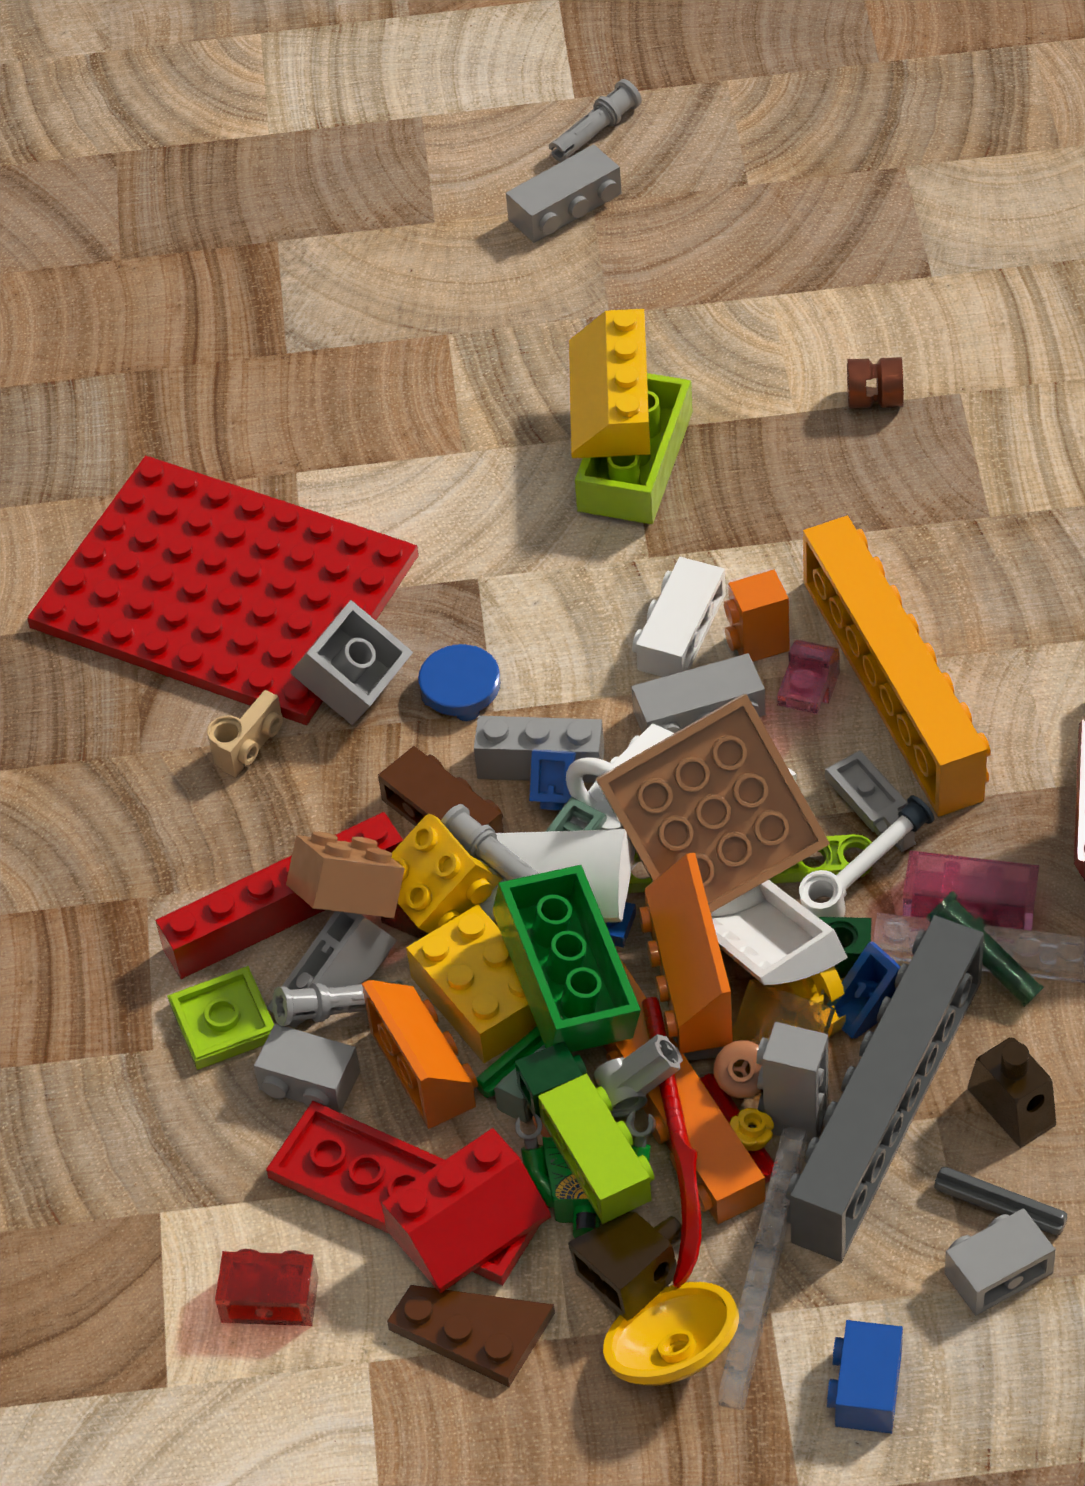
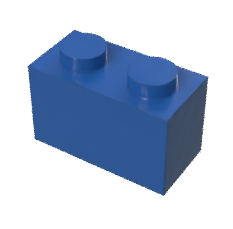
M846 1320L844 1338L835 1337L832 1365L840 1366L839 1380H829L827 1408H835V1427L892 1434L902 1357L903 1326Z

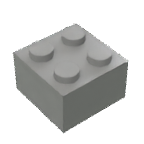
M350 600L290 671V674L353 725L372 705L413 652Z

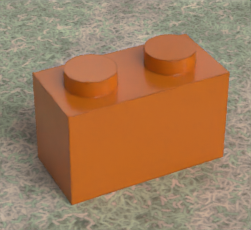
M775 569L729 582V600L724 601V609L730 626L725 628V636L731 651L737 650L739 655L749 653L752 662L790 651L789 598Z

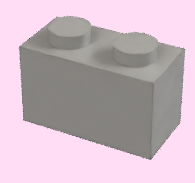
M274 1024L254 1064L259 1090L264 1091L267 1095L277 1099L289 1098L296 1100L308 1107L312 1101H315L341 1113L360 1073L355 1046Z
M1023 1208L1012 1215L1003 1214L995 1218L986 1229L973 1236L965 1235L955 1240L949 1249L946 1250L945 1275L976 1316L1054 1272L1056 1249Z

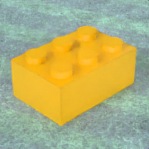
M478 904L406 947L411 978L483 1063L515 1045L537 1026L500 930Z

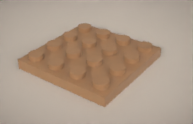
M742 694L595 779L622 829L626 830L632 846L652 882L684 855L695 853L710 913L830 845L747 694Z

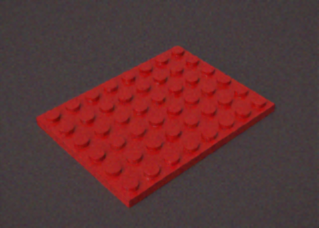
M145 455L33 608L27 620L31 629L250 706L264 690L278 696L282 717L307 726L323 700L290 674V671L350 600L374 620H377L418 558V546Z

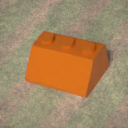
M368 980L362 983L370 1032L427 1128H433L475 1108L476 1103L473 1089L478 1087L476 1076L468 1063L461 1065L456 1057L458 1049L449 1031L443 1033L440 1031L436 1024L439 1023V1019L430 1000L422 1001L414 986Z

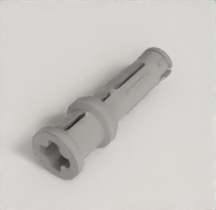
M621 79L615 84V89L606 97L600 96L596 99L593 109L549 144V150L557 147L551 152L552 156L559 162L566 160L603 128L617 125L621 121V116L630 108L636 109L641 104L642 98L634 84L626 79Z
M463 804L452 807L442 818L441 822L470 856L477 860H482L505 880L508 881L539 874L497 840V835L492 827L489 825L482 826L472 818L469 809Z
M395 980L388 981V983L403 984V981ZM318 982L312 983L309 988L289 990L286 986H278L273 993L274 1016L280 1026H287L293 1020L313 1019L314 1022H323L330 1015L367 1011L362 984L327 988L326 985Z

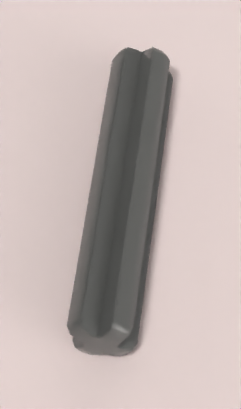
M941 1167L937 1174L934 1188L940 1192L1001 1215H1012L1024 1208L1040 1230L1053 1235H1060L1065 1228L1068 1215L1065 1211L948 1167Z

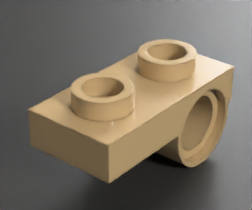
M264 690L240 719L226 715L214 719L209 724L207 734L213 761L223 772L237 777L246 765H250L255 760L259 749L264 743L278 733L283 717L277 695Z

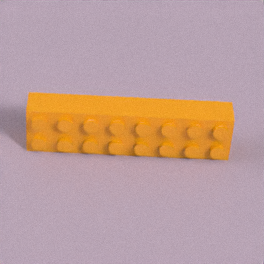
M848 515L803 530L804 585L937 816L940 817L983 802L985 800V783L989 782L986 763L987 757L991 755L988 740L982 732L977 733L972 725V716L965 702L959 703L956 698L952 680L947 672L942 673L937 666L936 655L931 644L928 642L924 644L919 636L916 619L911 613L906 614L903 609L897 587L888 584L882 562L877 556L872 557L868 550V542L863 530L860 528L856 529Z

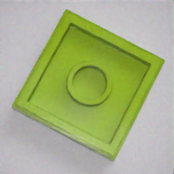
M249 966L167 995L169 1005L197 1070L263 1046L274 1026Z

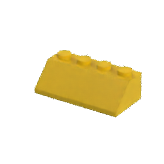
M644 309L604 311L569 340L572 459L650 455Z

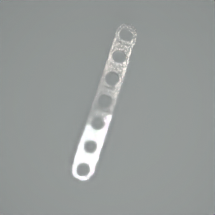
M784 1126L740 1301L738 1310L739 1323L735 1335L730 1342L722 1375L719 1406L743 1410L746 1404L789 1224L786 1222V1217L790 1207V1200L786 1199V1191L792 1176L795 1173L801 1174L808 1136V1131L805 1129Z

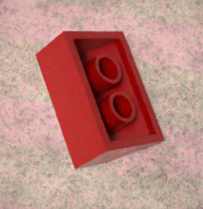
M491 1128L381 1202L387 1232L439 1293L454 1285L551 1218V1212L522 1160L494 1128Z

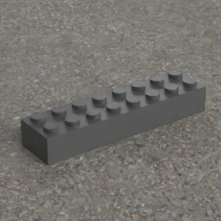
M935 915L926 931L923 929L919 930L912 948V954H914L909 964L903 963L895 980V988L897 989L892 998L886 996L880 1006L877 1016L879 1024L874 1032L868 1031L864 1036L859 1051L861 1059L856 1067L850 1066L845 1073L841 1086L843 1094L838 1102L832 1101L827 1108L823 1120L825 1129L820 1138L814 1136L808 1145L804 1159L807 1164L801 1174L795 1173L789 1182L786 1199L790 1200V1207L786 1222L791 1224V1243L842 1263L981 984L983 932Z

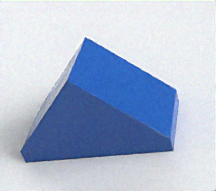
M869 942L842 981L845 994L833 1002L829 1000L824 1011L834 1005L839 1018L846 1015V1021L842 1030L852 1039L858 1038L878 1023L877 1016L886 996L892 998L897 989L895 988V980L901 966L876 943Z

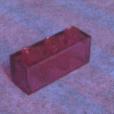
M910 851L903 890V917L913 918L921 922H930L935 915L966 927L981 926L998 928L1007 932H1032L1038 891L1039 865Z

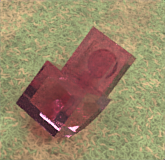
M795 640L789 651V665L777 694V706L818 714L822 702L829 704L840 674L839 649L803 640Z

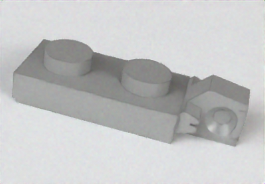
M861 751L825 769V779L871 831L875 832L878 836L899 818L898 813L908 804ZM910 831L895 846L903 852L916 845L915 832Z

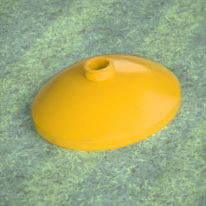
M686 1282L680 1288L673 1285L667 1286L629 1321L621 1315L617 1317L604 1339V1358L613 1374L630 1383L657 1386L686 1379L708 1367L726 1350L738 1327V1308L728 1291L712 1283Z

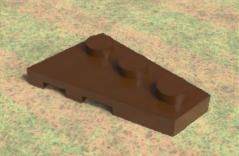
M410 1285L387 1320L390 1331L510 1387L554 1316L555 1310L554 1304L445 1290L439 1293L436 1288Z

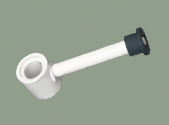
M911 795L907 799L908 804L898 813L899 818L837 875L829 871L819 870L805 876L799 886L801 905L818 918L844 917L846 911L844 897L847 895L846 889L910 831L916 832L925 823L931 824L935 818L930 808L920 798ZM822 896L831 898L824 903L814 902L815 899Z

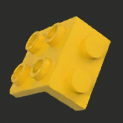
M432 814L426 815L392 852L391 858L405 868L397 903L414 924L427 933H431L475 905H480L486 901L492 894L493 889L502 881L501 876L487 864L470 856L441 820Z

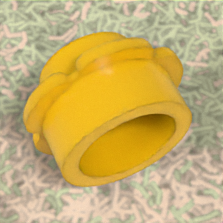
M755 1108L742 1109L739 1115L732 1117L730 1121L732 1129L747 1151L762 1149L773 1136L771 1130L774 1128V1122L767 1113H762ZM755 1125L756 1128H750L748 1126Z

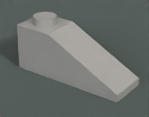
M335 911L282 986L292 990L309 988L312 983L318 982L326 985L327 988L359 985L375 973L380 964L387 958L397 939L361 914ZM272 999L267 1008L274 1013ZM307 1019L293 1020L289 1025L295 1028Z

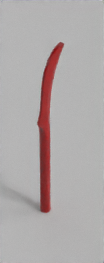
M656 997L644 999L642 1007L649 1040L657 1034L666 1036L659 999ZM674 1073L659 1084L674 1154L681 1198V1243L673 1279V1286L680 1288L690 1277L698 1260L702 1239V1219L696 1177L698 1152L692 1148L688 1138Z

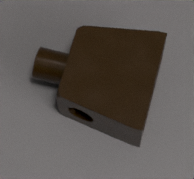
M1010 1037L976 1059L967 1089L1020 1148L1056 1126L1053 1081L1048 1073L1029 1054V1050L1024 1044Z
M628 1212L568 1242L576 1275L629 1321L673 1281L677 1267L673 1247L681 1243L682 1225L673 1216L668 1217L653 1227L636 1212Z

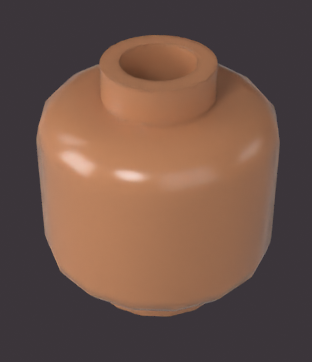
M747 1040L734 1041L726 1045L717 1054L714 1062V1077L718 1086L727 1095L739 1100L753 1099L763 1092V1090L757 1089L758 1076L762 1066L756 1063L758 1044ZM744 1061L741 1067H734L737 1062ZM748 1064H750L751 1068L749 1074L745 1070ZM734 1072H741L743 1078L737 1077Z

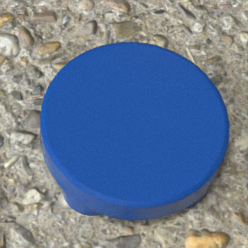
M467 644L450 645L435 651L423 662L418 676L423 703L442 714L457 716L462 721L476 719L479 716L480 710L487 707L496 698L501 684L499 666L494 657L482 648Z

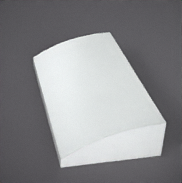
M625 829L496 833L497 840L539 874L582 865L604 921L622 922L635 850ZM498 885L493 889L490 897L479 905L496 925L497 922L492 911Z
M770 880L765 881L711 913L720 949L763 985L783 984L805 979L823 972L848 958L835 930Z

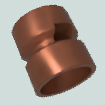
M902 357L880 358L877 364H872L869 358L847 359L849 409L870 408L874 402H878L881 407H903ZM876 378L875 388L866 386V380Z

